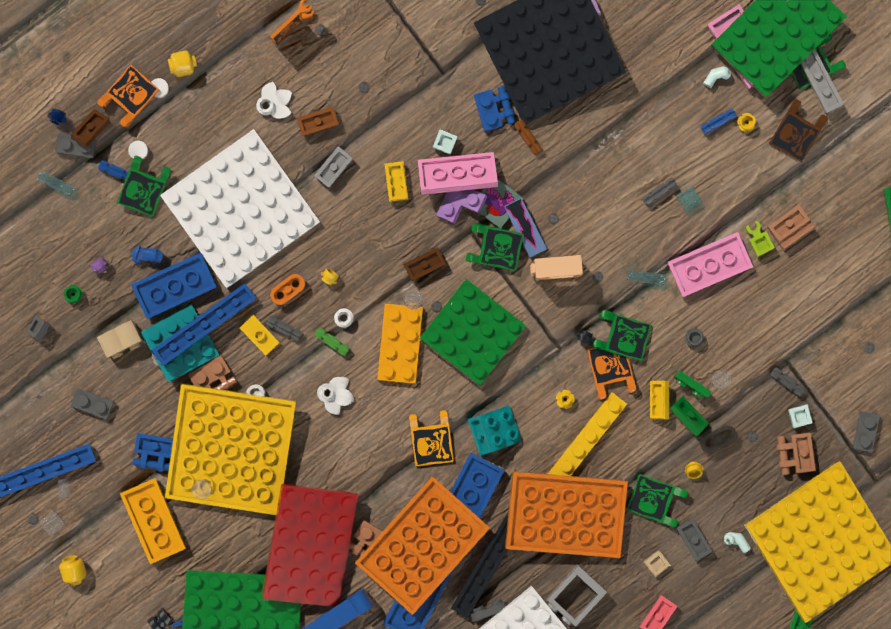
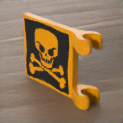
M447 410L440 411V425L418 427L417 415L411 414L409 420L415 466L454 462Z

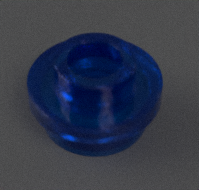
M52 109L47 115L50 122L56 125H61V123H65L67 120L65 118L66 113L58 109Z

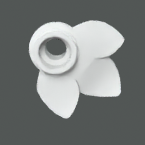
M274 82L266 84L262 89V97L258 99L256 104L258 112L262 115L271 114L277 119L288 117L291 111L286 105L291 99L292 92L285 89L276 90ZM269 103L270 107L268 109H264L263 104Z
M335 377L329 384H322L317 389V397L320 401L324 402L325 408L329 413L338 415L340 413V406L349 405L354 401L352 393L346 389L349 383L348 378ZM327 389L330 391L328 397L324 395V391Z

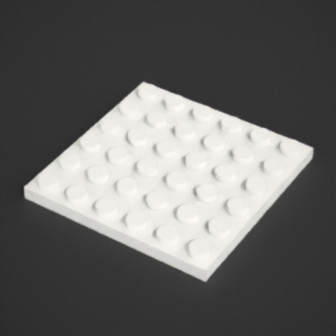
M254 129L160 195L226 289L320 223Z

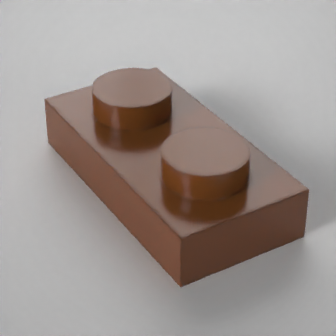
M333 106L297 118L303 137L339 125Z

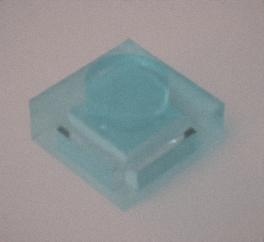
M693 186L676 195L685 212L702 203Z

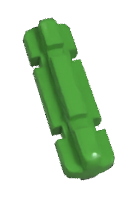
M318 328L315 332V337L320 340L322 339L324 343L334 350L337 349L341 355L345 356L349 351L347 345L341 344V341L331 334H327L322 328Z

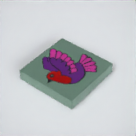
M497 178L498 187L483 188L480 192L487 196L480 214L501 229L509 219L504 206L519 198L522 200L524 198Z

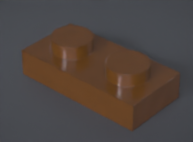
M94 109L70 134L71 139L87 148L110 123V118Z
M437 247L403 265L411 281H414L445 266L446 263Z

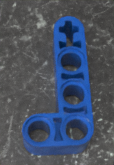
M362 588L302 629H338L358 615L360 616L374 606V602L366 590Z

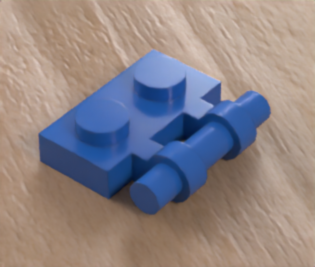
M505 86L497 88L498 96L493 95L492 89L473 95L484 132L503 127L501 122L503 118L507 119L508 124L515 123L513 116L515 112L514 109H511L510 96L506 92ZM502 102L503 112H498L496 103Z
M137 433L134 452L141 453V459L133 458L132 465L139 466L140 469L145 470L146 468L157 469L158 472H163V470L169 471L170 464L165 463V457L171 458L173 439ZM148 455L159 456L158 462L148 460Z

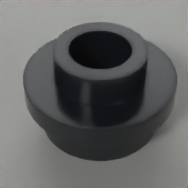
M585 330L582 333L577 332V340L588 345L595 341L592 338V333Z

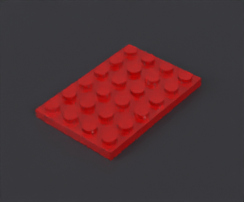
M281 484L262 594L263 599L331 607L339 605L358 498L357 493Z

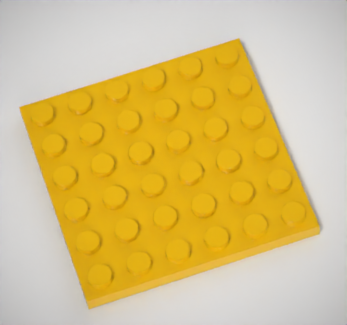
M181 384L165 498L276 515L281 484L285 482L296 401Z
M839 461L744 525L805 623L891 565V544L844 466Z

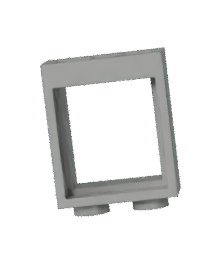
M576 565L546 599L549 601L547 605L555 613L558 610L563 614L561 618L569 626L571 624L577 626L607 592L579 565ZM578 575L597 595L574 618L554 599Z

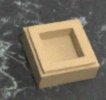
M659 550L643 561L655 577L671 566Z

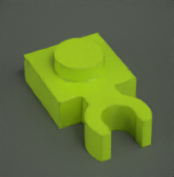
M755 221L756 229L754 231L748 225L745 226V230L753 237L748 241L758 257L775 247L767 231L761 233V225L758 221Z

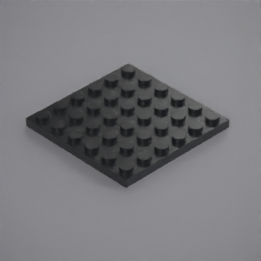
M516 0L474 22L491 60L521 120L525 124L627 73L591 0Z

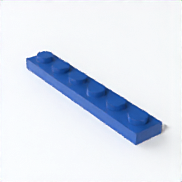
M244 283L152 349L151 352L162 366L166 365L255 301L256 297Z
M91 443L0 476V497L96 462Z

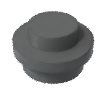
M697 328L689 329L685 334V342L690 347H698L704 341L702 331Z

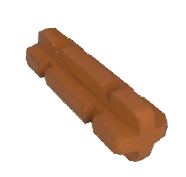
M519 120L514 124V127L520 132V136L527 146L531 147L532 153H539L542 150L541 145L536 142V138L529 128L525 127L524 121Z

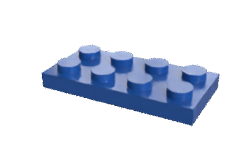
M198 253L131 284L146 319L157 316L217 288L202 253Z

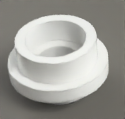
M345 308L339 309L334 316L335 323L342 328L350 326L353 322L352 312ZM343 314L348 317L345 322H342L340 319Z

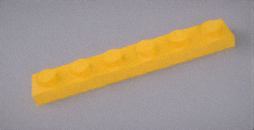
M611 392L547 474L571 476L627 403Z

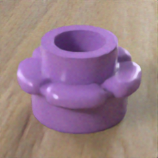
M103 257L95 260L90 264L93 269L92 272L97 271L99 274L107 269L106 264L108 261H105Z

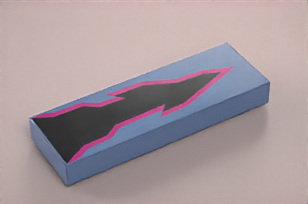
M519 198L505 205L504 208L516 232L524 233L522 244L528 256L531 258L546 250L547 248L523 200Z

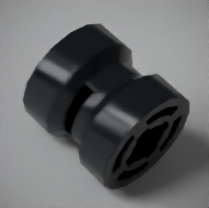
M161 608L157 611V615L150 617L147 622L152 629H164L166 626L172 625L174 620L164 608Z

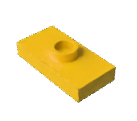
M404 162L385 163L389 202L408 200Z
M254 315L240 327L265 356L280 343Z
M650 381V419H669V381Z

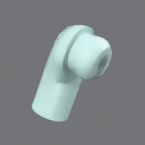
M724 66L712 69L703 84L712 88L716 79H729L731 71Z
M729 532L725 534L724 542L727 545H738L743 553L751 549L741 533Z

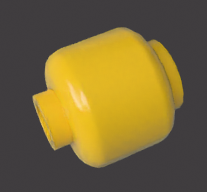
M187 50L172 53L170 59H168L170 72L176 77L191 75L194 72L193 67H197L195 56H191Z
M76 555L64 558L59 565L63 582L70 583L71 586L81 584L87 575L83 559L77 558Z

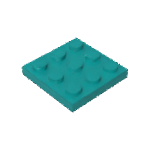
M191 305L141 331V334L151 351L196 319L198 315ZM207 334L164 366L160 364L155 356L154 358L169 383L218 357L219 353Z

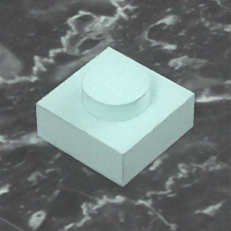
M439 130L433 148L450 155L457 136Z
M808 404L788 409L793 428L812 423Z

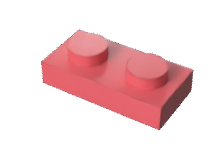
M660 595L639 627L642 629H663L677 608V605Z

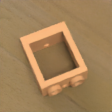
M581 255L534 259L533 264L530 265L531 276H534L535 280L581 277L583 275Z

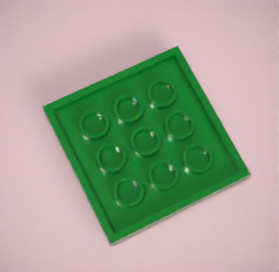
M465 279L419 340L480 386L526 325Z

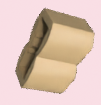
M130 320L97 337L106 357H112L113 360L124 355L122 351L128 348L132 351L140 347V342L143 341L134 320Z

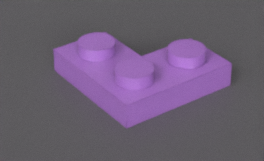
M473 189L447 192L437 212V216L455 224L462 207L480 214L487 196Z

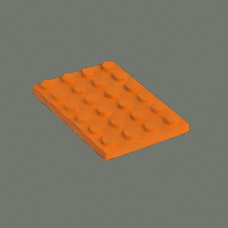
M512 471L505 548L620 558L628 481Z
M432 476L359 557L355 564L413 615L490 527Z

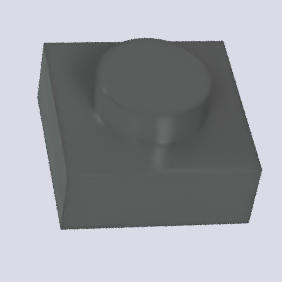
M35 316L26 332L41 341L47 333L50 324L42 318Z

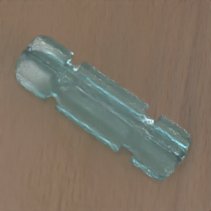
M42 171L38 176V182L42 184L47 183L46 186L59 192L63 191V194L71 196L74 191V186L66 185L64 181L52 175L49 177V174Z
M630 270L628 271L627 280L634 282L638 280V282L663 285L665 283V275H655V273L640 271L637 273V271Z

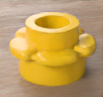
M750 113L742 114L737 120L740 130L744 132L752 131L755 128L756 118Z
M329 268L321 272L322 280L326 284H337L339 275Z
M563 390L556 396L557 405L560 408L568 409L575 402V397L569 390Z
M690 462L686 465L685 473L688 478L697 479L702 476L703 466L700 463Z

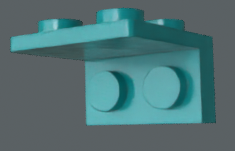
M509 405L467 419L480 456L521 442V437Z

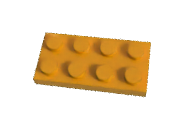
M385 304L377 380L416 384L423 307Z
M156 478L120 493L150 564L186 549Z

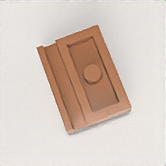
M797 205L767 228L784 250L815 228V226L811 223L801 206Z

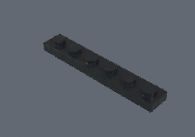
M509 511L451 606V609L466 618L470 615L508 551L505 545Z

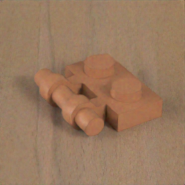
M222 355L188 374L195 386L212 388L210 384L220 379L222 384L214 389L229 391L233 385L237 384L235 377L229 380L225 377L231 370Z
M810 432L790 435L791 443H786L785 436L777 437L778 444L776 446L780 453L779 467L782 468V475L790 474L789 466H795V473L816 471ZM787 449H792L794 460H788Z
M363 520L354 535L360 541L357 545L350 541L349 550L353 551L352 554L355 556H361L365 552L362 549L364 544L370 546L383 531Z

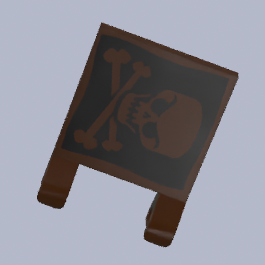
M795 99L769 144L802 163L827 122L828 117L820 115L816 124H811L795 114L801 105V101Z

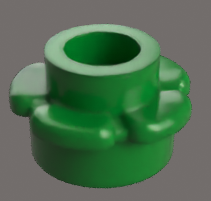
M70 285L64 290L65 300L68 303H78L81 300L83 291L77 285Z

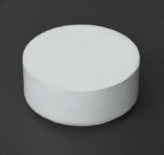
M161 78L152 81L159 89L154 97H165L169 92L167 82Z
M134 141L130 144L128 152L132 158L137 155L143 160L148 155V147L142 141Z
M257 384L251 385L246 391L247 394L266 396L265 389Z

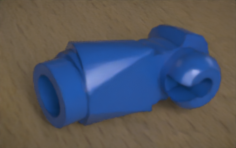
M141 245L135 247L131 253L134 263H141L142 259L161 263L164 254L158 248H144Z

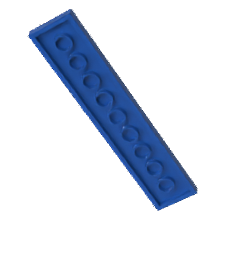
M470 452L450 492L480 518L504 469ZM453 570L413 615L395 600L382 625L390 629H424Z

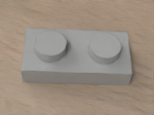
M338 146L314 177L330 188L353 158Z

